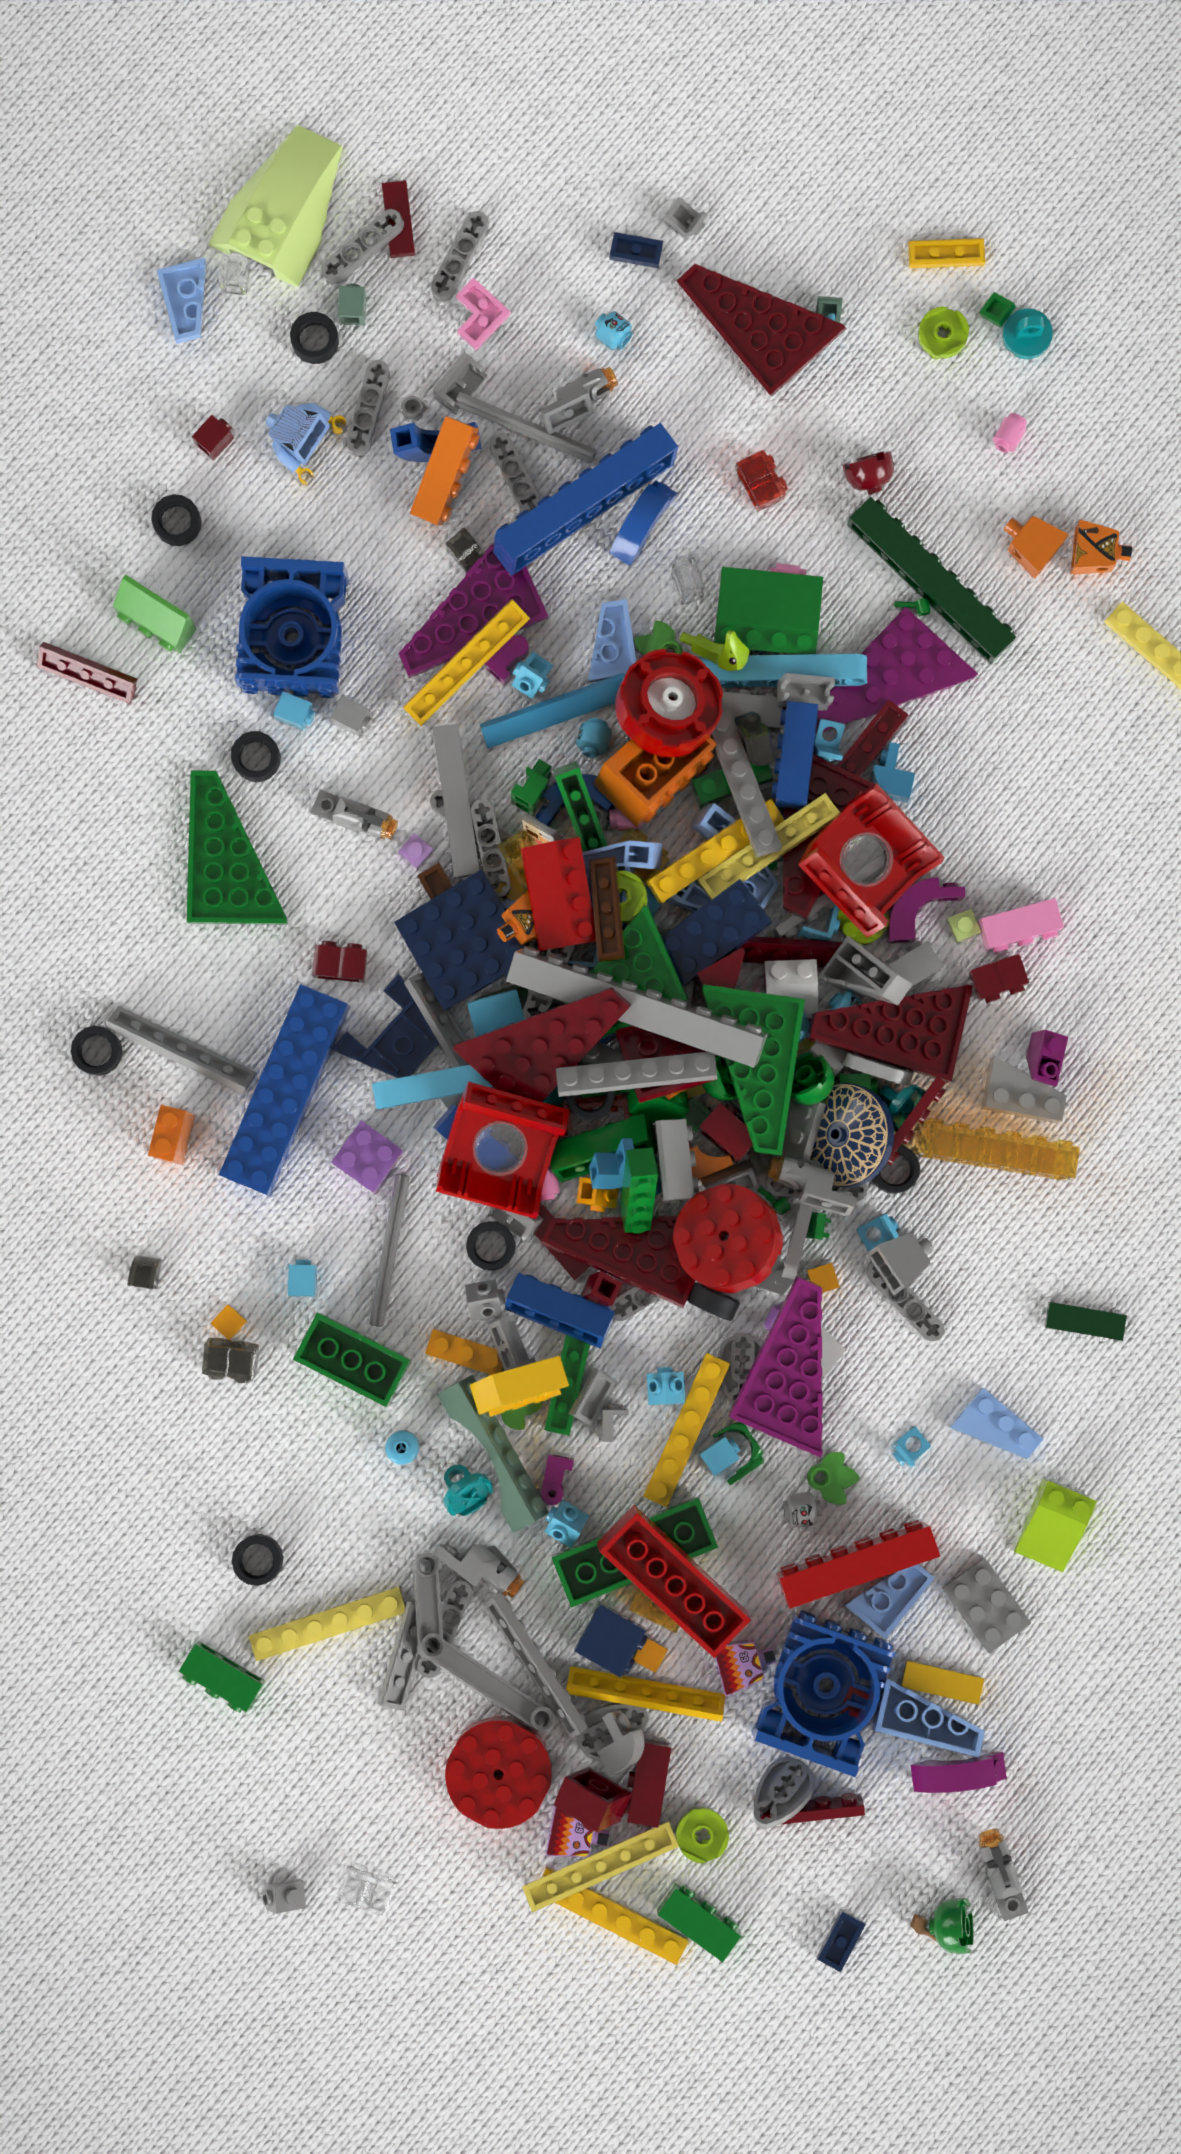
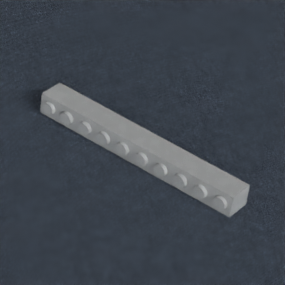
M524 947V949H519L514 953L507 982L567 1003L613 987L631 1004L629 1009L618 1019L619 1021L753 1068L759 1062L768 1034L761 1032L762 1028L757 1025L748 1023L747 1026L738 1024L736 1023L737 1019L734 1017L712 1015V1010L697 1006L695 1009L686 1006L687 1002L682 999L672 998V1000L663 998L662 993L656 990L647 989L646 992L637 989L638 985L633 982L623 980L620 983L612 980L613 976L607 973L598 972V974L588 972V967L575 963L573 966L563 963L564 959L554 955H549V957L539 955L540 951L531 947Z

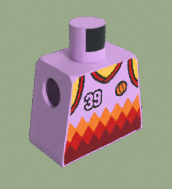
M754 1640L731 1641L715 1657L725 1696H730L765 1679L762 1666L777 1663L773 1648L770 1647L757 1651Z
M554 1807L546 1856L589 1857L591 1844L607 1847L609 1831L591 1832L583 1827V1823L575 1818L564 1816L559 1808Z

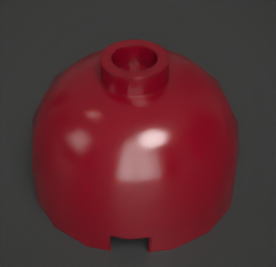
M891 450L885 453L883 451L856 459L857 462L851 464L850 461L842 464L848 483L858 491L867 490L868 495L883 491L882 485L890 481L894 472Z

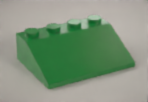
M722 566L714 642L725 644L726 634L729 630L735 631L740 641L751 650L800 655L816 654L823 577Z

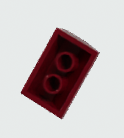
M743 947L696 974L694 985L705 1004L706 1001L702 991L703 984L736 988L745 954Z

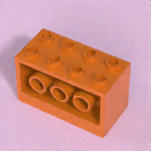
M709 737L706 742L688 755L662 757L639 748L630 739L603 764L593 785L636 827L643 821L647 824L656 816V811L660 806L665 808L674 799L673 795L678 790L682 792L691 783L690 779L694 775L698 777L707 769V764L715 756L712 752L717 743Z

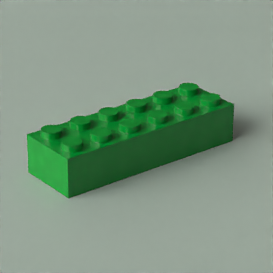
M698 1496L647 1516L691 1558L719 1548ZM605 1534L552 1555V1561L571 1608L633 1583L599 1552L597 1542Z

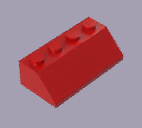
M580 837L521 848L539 951L595 942L594 915Z

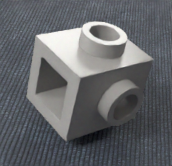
M496 1279L465 1285L471 1321L502 1316L501 1305L505 1304L503 1289L497 1288Z

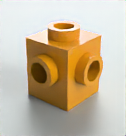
M580 1177L576 1203L590 1205V1211L605 1212L606 1208L616 1209L619 1188L592 1189L591 1178Z

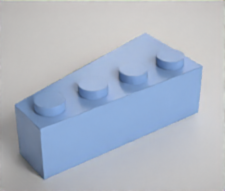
M886 1678V1684L880 1695L871 1730L974 1757L980 1756L984 1730Z

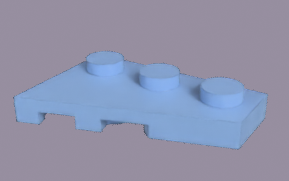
M205 257L158 269L157 274L176 343L179 344L201 338L206 274Z
M627 599L603 602L601 604L588 683L598 682L621 673L625 675L629 667L636 662Z
M981 1388L949 1427L1025 1459H1028L1044 1440L984 1388Z
M918 1564L890 1574L846 1602L844 1606L886 1639L935 1577Z

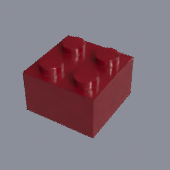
M719 1103L699 1126L698 1131L725 1155H730L731 1160L737 1164L752 1147L746 1124L736 1117L739 1113L726 1103L723 1106Z
M587 1767L565 1776L553 1805L559 1808L564 1816L575 1818L583 1823L585 1829L591 1832H599L621 1821L632 1793L592 1768Z

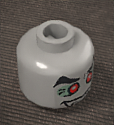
M811 1492L793 1493L788 1496L787 1501H783L785 1522H790L793 1528L814 1526L817 1523V1516H822L821 1501H815V1497Z

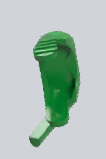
M738 1421L712 1435L715 1439L726 1432H737L743 1435L750 1443V1460L727 1480L729 1485L734 1484L764 1462L760 1446L752 1437L747 1426Z

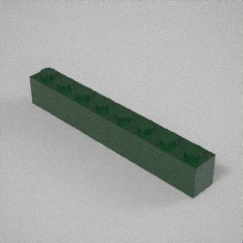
M870 497L849 517L847 526L917 594L927 599L929 605L991 665L1013 644L1016 639L1014 630L1007 623L1002 624L996 618V613L991 607L980 603L977 600V594L972 589L965 588L959 582V577L952 570L947 571L941 565L940 558L932 552L929 553L917 536H911L905 530V525L901 520L891 517L887 513L886 506L881 501H875Z

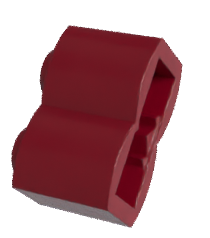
M322 941L321 945H315L313 978L365 983L367 949H362L363 945L348 943L347 947H338L336 942Z
M1020 954L972 969L968 972L978 1001L985 1000L986 1004L1001 999L1000 994L1010 992V995L1025 991L1024 986L1030 983Z

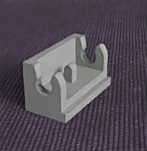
M464 351L434 387V399L456 415L461 409L455 406V400L459 392L472 396L487 378V374L483 372V366Z
M785 673L777 681V706L787 707V701L818 704V710L826 711L834 699V696H830V690L835 685V678Z
M486 1206L483 1212L486 1216L493 1217L520 1236L523 1242L527 1243L532 1240L544 1220L539 1215L534 1219Z
M517 1313L487 1325L505 1371L536 1362L535 1357L529 1359L516 1327L515 1320L519 1318Z

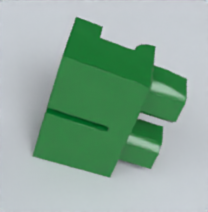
M538 759L533 769L526 767V783L523 787L515 784L511 791V804L534 816L543 801L542 795L549 788L552 766Z

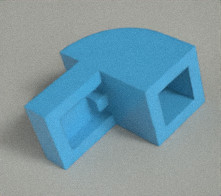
M890 742L887 749H882L879 764H883V766L874 765L872 769V781L875 784L877 783L892 800L907 803L910 799L915 773L895 769L900 744Z
M622 1138L616 1153L595 1152L589 1165L592 1189H616L622 1187L626 1150L634 1149L632 1138Z

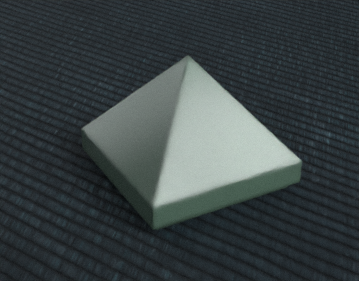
M818 296L816 313L824 317L831 313L835 314V321L840 323L843 298Z

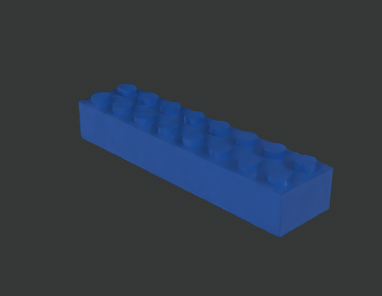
M661 422L654 427L652 425L646 427L640 433V437L634 441L632 439L627 440L620 446L618 452L613 455L611 453L605 455L593 469L591 467L586 468L579 474L578 479L572 483L567 481L561 485L556 494L551 497L550 495L543 497L537 503V507L531 511L529 509L524 510L517 516L515 522L510 525L506 523L498 528L494 538L493 553L510 576H513L674 466L679 446Z
M302 984L299 985L219 1176L271 1196L333 1050L332 1047L337 1041L351 1008L348 1003Z

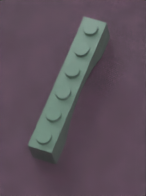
M471 1375L437 1395L449 1417L468 1429L479 1440L490 1456L500 1484V1510L514 1533L536 1522L549 1512L497 1417H490L489 1413L478 1414L470 1384L477 1381Z

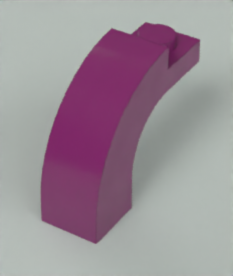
M939 877L919 881L909 887L896 901L890 912L887 927V943H913L916 939L915 918L918 910L930 902L962 901L966 897L965 886L958 887V883H944L943 887H939Z
M998 1751L963 1760H926L910 1765L914 1792L948 1793L969 1791L997 1785V1781L1007 1779L1004 1753Z

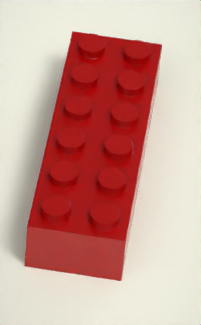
M635 1505L597 1542L599 1552L713 1658L751 1621L748 1611Z
M918 1519L903 1524L904 1529L897 1531L894 1528L879 1532L880 1537L870 1539L869 1537H864L854 1541L855 1546L847 1548L841 1545L830 1549L829 1555L822 1557L820 1554H815L805 1558L806 1563L795 1565V1562L781 1566V1571L777 1572L776 1576L786 1604L791 1609L941 1557L930 1525L922 1521L919 1522Z

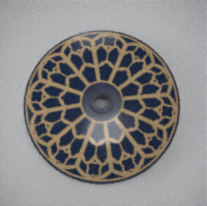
M851 1083L834 1084L831 1093L826 1099L821 1101L826 1104L810 1160L819 1161L822 1168L835 1173L832 1186L844 1188L857 1187L876 1177L886 1165L894 1142L893 1121L887 1105L871 1089Z

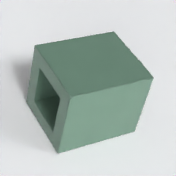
M354 283L339 286L338 318L340 325L365 326L367 302L365 287Z

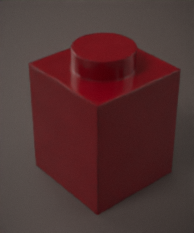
M212 414L191 436L195 445L213 461L234 439L231 433L232 427L223 418L218 420Z
M598 1271L589 1275L581 1296L590 1302L601 1304L608 1308L613 1306L623 1283L602 1271Z

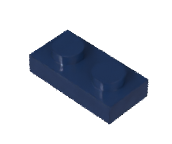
M614 232L609 260L659 269L663 241Z
M841 1909L817 1955V1960L841 1973L866 1925L865 1922Z

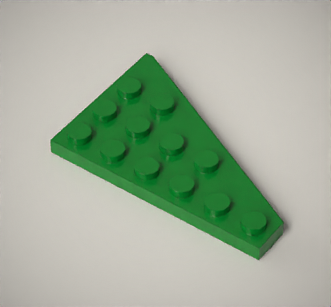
M191 770L186 922L188 924L288 925V919L217 771Z
M645 906L641 908L638 915L623 930L625 959L598 962L590 972L598 974V972L607 973L613 976L612 980L620 983L623 980L633 982L638 985L637 989L646 992L647 989L656 990L662 993L663 998L669 1000L679 998L688 1001L689 999L649 907ZM617 1020L601 1039L614 1034L616 1030L632 1025Z
M703 984L702 991L708 1009L712 1010V1015L734 1017L737 1019L736 1023L747 1026L748 1023L757 1025L762 1028L761 1032L768 1034L759 1062L754 1068L725 1057L724 1059L754 1151L782 1156L805 999Z

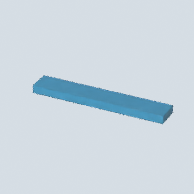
M624 673L479 724L487 748H492L615 704L617 691L625 676Z

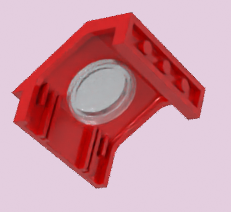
M876 783L866 791H860L809 843L798 865L868 938L886 927L888 920L884 914L918 878L940 865L945 857Z
M468 1081L458 1103L436 1177L438 1179L435 1192L536 1219L539 1214L544 1180L559 1135L564 1136L567 1130L569 1110Z

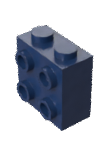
M600 1602L576 1644L574 1651L621 1678L623 1672L627 1674L630 1672L635 1662L632 1656L636 1649L641 1651L648 1639V1636L645 1635L646 1627Z

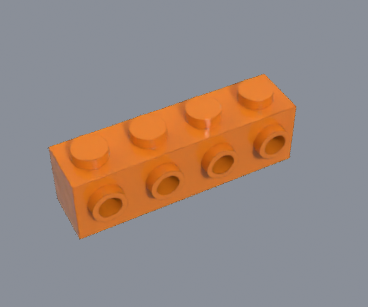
M445 416L410 514L435 525H444V522L449 521L453 510L450 507L453 498L458 497L461 490L460 479L462 474H466L470 466L471 460L468 459L470 452L476 448L479 442L478 428Z

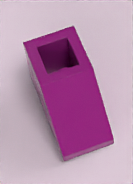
M1046 1029L1031 1033L1026 1059L1032 1080L1057 1087L1068 1041L1067 1036Z

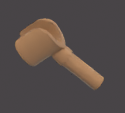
M914 1914L911 1927L915 1932L926 1935L936 1941L935 1935H931L930 1930L926 1928L929 1920Z

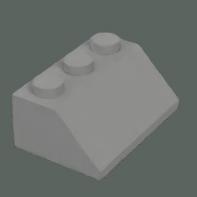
M686 1119L655 1121L654 1127L662 1202L693 1198L694 1193L699 1192L698 1179L697 1177H692L691 1167L696 1166L695 1152L689 1151L688 1142L693 1140L692 1125H687Z

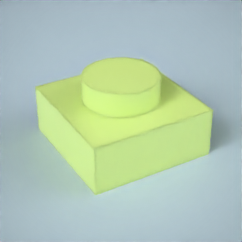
M972 909L947 919L956 943L981 933Z

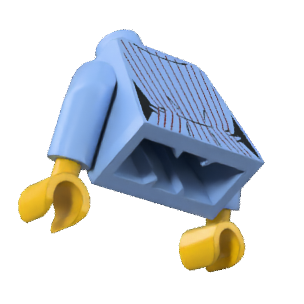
M315 403L297 406L287 405L283 408L280 415L271 413L266 419L267 427L271 428L268 435L273 440L272 447L278 460L292 473L295 471L298 474L300 483L303 485L308 484L301 478L302 474L308 473L312 478L314 476L310 469L302 468L300 464L305 465L330 427L329 424H331V430L338 435L342 434L343 430L337 427L335 423L339 422L346 425V419L343 416L337 415L333 417L331 412Z

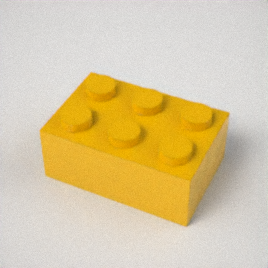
M560 1355L496 1373L470 1384L478 1414L489 1413L490 1417L511 1409L516 1410L525 1407L531 1403L536 1404L546 1401L549 1398L560 1395V1389L569 1386Z

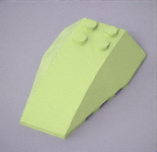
M297 125L231 199L208 243L209 246L230 256L236 251L274 269L276 278L299 287L321 244L322 231L327 218V209L333 192L332 187L338 170L342 145Z

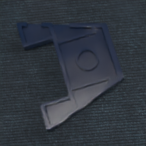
M398 974L383 991L402 1008L401 1012L368 1048H365L346 1031L332 1049L341 1055L395 1078L412 1076L440 1043L405 986L402 976Z

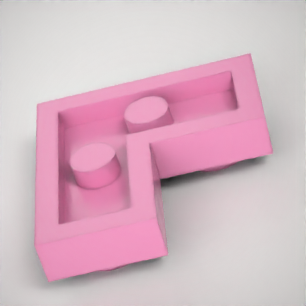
M472 278L456 295L457 300L472 313L471 317L457 330V334L477 351L511 313L475 278Z

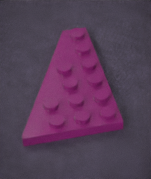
M494 543L486 549L485 554L469 569L457 587L453 588L445 601H442L430 615L429 620L413 635L412 640L398 653L408 677L412 678L448 662L511 599L530 618L518 631L548 619L546 609L527 567L510 576L493 553Z
M905 607L861 653L867 656V683L859 686H834L831 688L830 696H834L833 702L827 707L826 711L818 710L816 732L821 718L847 725L850 722L877 714L888 700H891L897 706H901V704L935 694L940 690L949 689L968 680H974L978 673ZM826 727L822 733L830 731L834 727Z
M797 1275L728 1415L738 1422L821 1458L823 1454L822 1287Z

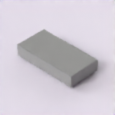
M593 1368L569 1414L586 1425L593 1427L617 1381L599 1369Z

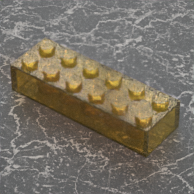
M935 1118L925 1120L917 1128L914 1154L917 1157L1063 1181L1076 1178L1080 1147L1073 1146V1141L1058 1139V1141H1053L1052 1143L1047 1142V1137L1038 1135L1021 1138L1022 1133L1006 1131V1133L997 1134L994 1128L980 1127V1129L973 1130L969 1129V1124L954 1122V1124L949 1126L944 1125V1120Z

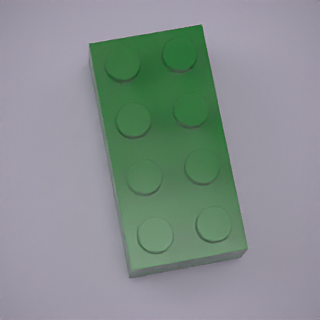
M318 1312L293 1358L294 1361L384 1407L390 1405L412 1362V1359Z

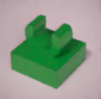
M812 1212L806 1238L823 1240V1237H829L830 1233H825L824 1228L825 1223H831L832 1220L826 1218L824 1213Z

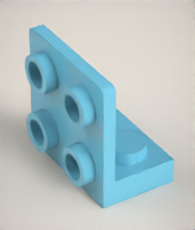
M517 990L499 993L467 1003L476 1036L524 1020Z

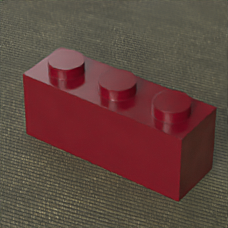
M644 1739L643 1754L635 1764L634 1772L629 1771L627 1787L632 1788V1795L624 1814H627V1823L659 1828L672 1747L671 1743Z

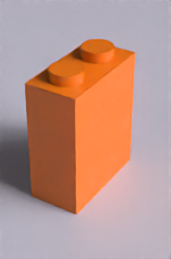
M160 1105L147 1156L183 1165L196 1116L185 1110Z

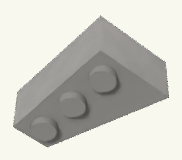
M849 936L846 937L818 976L819 979L835 988L895 1005L901 1002L913 985L868 948Z
M996 1056L990 1058L981 1109L1052 1123L1063 1121L1067 1095L1047 1084L1032 1080L1029 1074Z

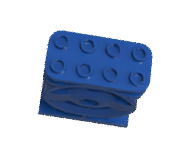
M241 556V591L247 602L243 607L239 620L238 658L235 664L237 672L234 678L237 686L243 689V693L247 694L268 691L270 695L280 696L282 692H290L298 697L319 694L321 698H334V694H339L340 663L342 661V626L337 610L346 602V588L348 587L349 580L344 562ZM312 585H320V590ZM289 607H298L306 609L312 612L314 615H316L323 625L331 626V628L319 627L316 620L310 614L303 610H279ZM273 615L267 624H255V622H266ZM290 633L299 634L294 642L286 640L287 635ZM252 649H266L273 660H275L277 663L283 666L285 665L290 667L305 665L308 662H310L317 655L318 652H321L322 654L315 661H313L305 667L294 670H286L272 664L265 657L263 652L252 653Z
M800 1610L799 1614H793V1621L788 1629V1635L782 1646V1653L777 1663L773 1680L775 1698L762 1705L757 1722L754 1724L752 1730L754 1741L856 1777L859 1770L858 1764L865 1746L859 1731L868 1724L876 1711L896 1651L887 1640L875 1637L874 1641L867 1639L868 1636L862 1631L850 1628L849 1632L842 1630L843 1627L837 1622L825 1619L823 1623L817 1621L816 1615ZM819 1649L838 1651L851 1660L857 1670L858 1677L868 1680L869 1686L856 1682L849 1665L836 1655L819 1653L809 1657L804 1662L795 1660L798 1655L804 1657L808 1653ZM821 1679H832V1687L826 1691L819 1689ZM784 1682L795 1685L801 1702L815 1713L823 1715L834 1714L843 1710L847 1705L861 1710L856 1717L849 1715L848 1713L851 1712L849 1710L829 1718L813 1716L798 1705L792 1690L783 1686ZM850 1686L869 1694L868 1699H865L853 1693L851 1699H847L843 1703ZM776 1706H781L779 1711L772 1709ZM787 1719L794 1728L804 1734L803 1737L797 1738L782 1732ZM856 1734L858 1740L851 1738V1736ZM816 1739L820 1741H836L834 1749L830 1751V1749L814 1744L813 1741Z

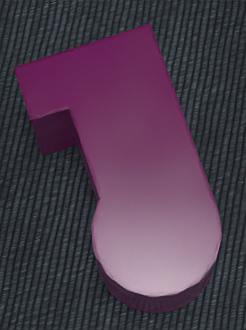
M513 635L485 663L486 670L504 686L511 680V673L509 671L517 662L526 659L529 654V645L526 638L522 635Z
M549 1453L541 1489V1498L546 1504L556 1505L562 1501L564 1496L562 1486L564 1471H572L574 1458Z

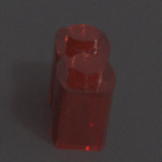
M764 450L737 462L735 466L737 475L757 512L784 500L786 496L785 491L788 490L783 477H778L774 471L776 464L771 454L767 455Z

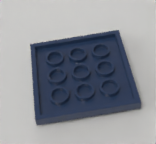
M482 869L394 922L444 1011L449 1010L508 975L515 951L527 947L526 944L521 945L516 937L504 942L498 935L497 929L506 924L501 915L506 909Z

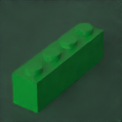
M577 761L553 769L576 836L580 837L582 852L608 846Z
M645 1114L633 1115L626 1120L609 1123L592 1131H584L579 1135L560 1139L556 1142L550 1161L551 1171L561 1183L590 1174L589 1165L595 1152L616 1153L622 1138H632L634 1149L653 1147V1151L656 1153L657 1147L653 1125Z
M653 1147L626 1150L620 1203L625 1233H642L651 1230L658 1178Z

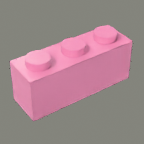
M1056 898L984 917L977 922L981 930L985 950H993L994 954L1008 950V945L1018 943V946L1021 947L1034 943L1033 938L1042 936L1043 940L1057 937L1058 932L1064 928Z

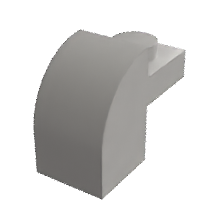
M621 1710L610 1712L602 1717L614 1740L611 1744L597 1751L609 1776L619 1774L633 1766L641 1758L644 1751L645 1742L642 1730L631 1731L630 1721Z

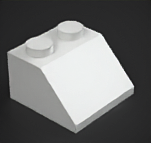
M817 960L765 961L763 971L764 993L805 999L804 1012L807 1018L811 1019L812 1014L818 1012Z

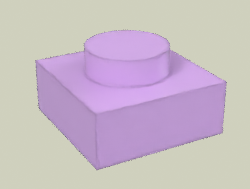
M416 833L398 850V854L417 870L434 852V849Z

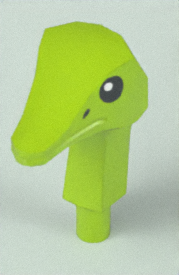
M729 630L727 632L725 644L712 642L699 633L695 637L682 632L679 638L680 642L692 646L691 651L711 661L723 670H741L748 661L749 648L740 641L735 631Z

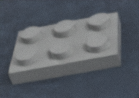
M985 1557L941 1587L989 1654L1031 1624V1621Z

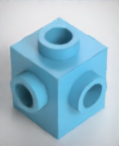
M532 651L524 663L520 661L512 673L516 677L511 686L533 699L538 691L543 693L551 680L547 677L554 665Z
M673 1367L657 1368V1373L647 1374L648 1405L685 1403L684 1372H673Z
M562 1500L558 1508L552 1507L545 1518L549 1523L544 1532L571 1548L590 1516L574 1505Z

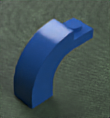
M414 423L391 428L393 453L407 461L429 462L440 430L421 429ZM468 423L469 425L478 428L477 423ZM480 438L476 448L472 449L471 452L482 449Z
M657 480L652 485L649 484L626 517L609 554L631 566L641 554L655 524L674 501L677 492Z
M582 774L592 804L609 813V809H612L614 805L593 785L597 776ZM557 782L542 795L543 801L548 806L543 805L535 816L538 821L547 826L551 825L558 813L565 807Z

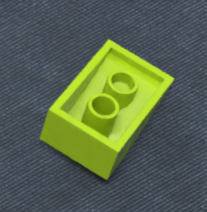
M1042 1479L1014 1552L1064 1572L1088 1526L1097 1501Z

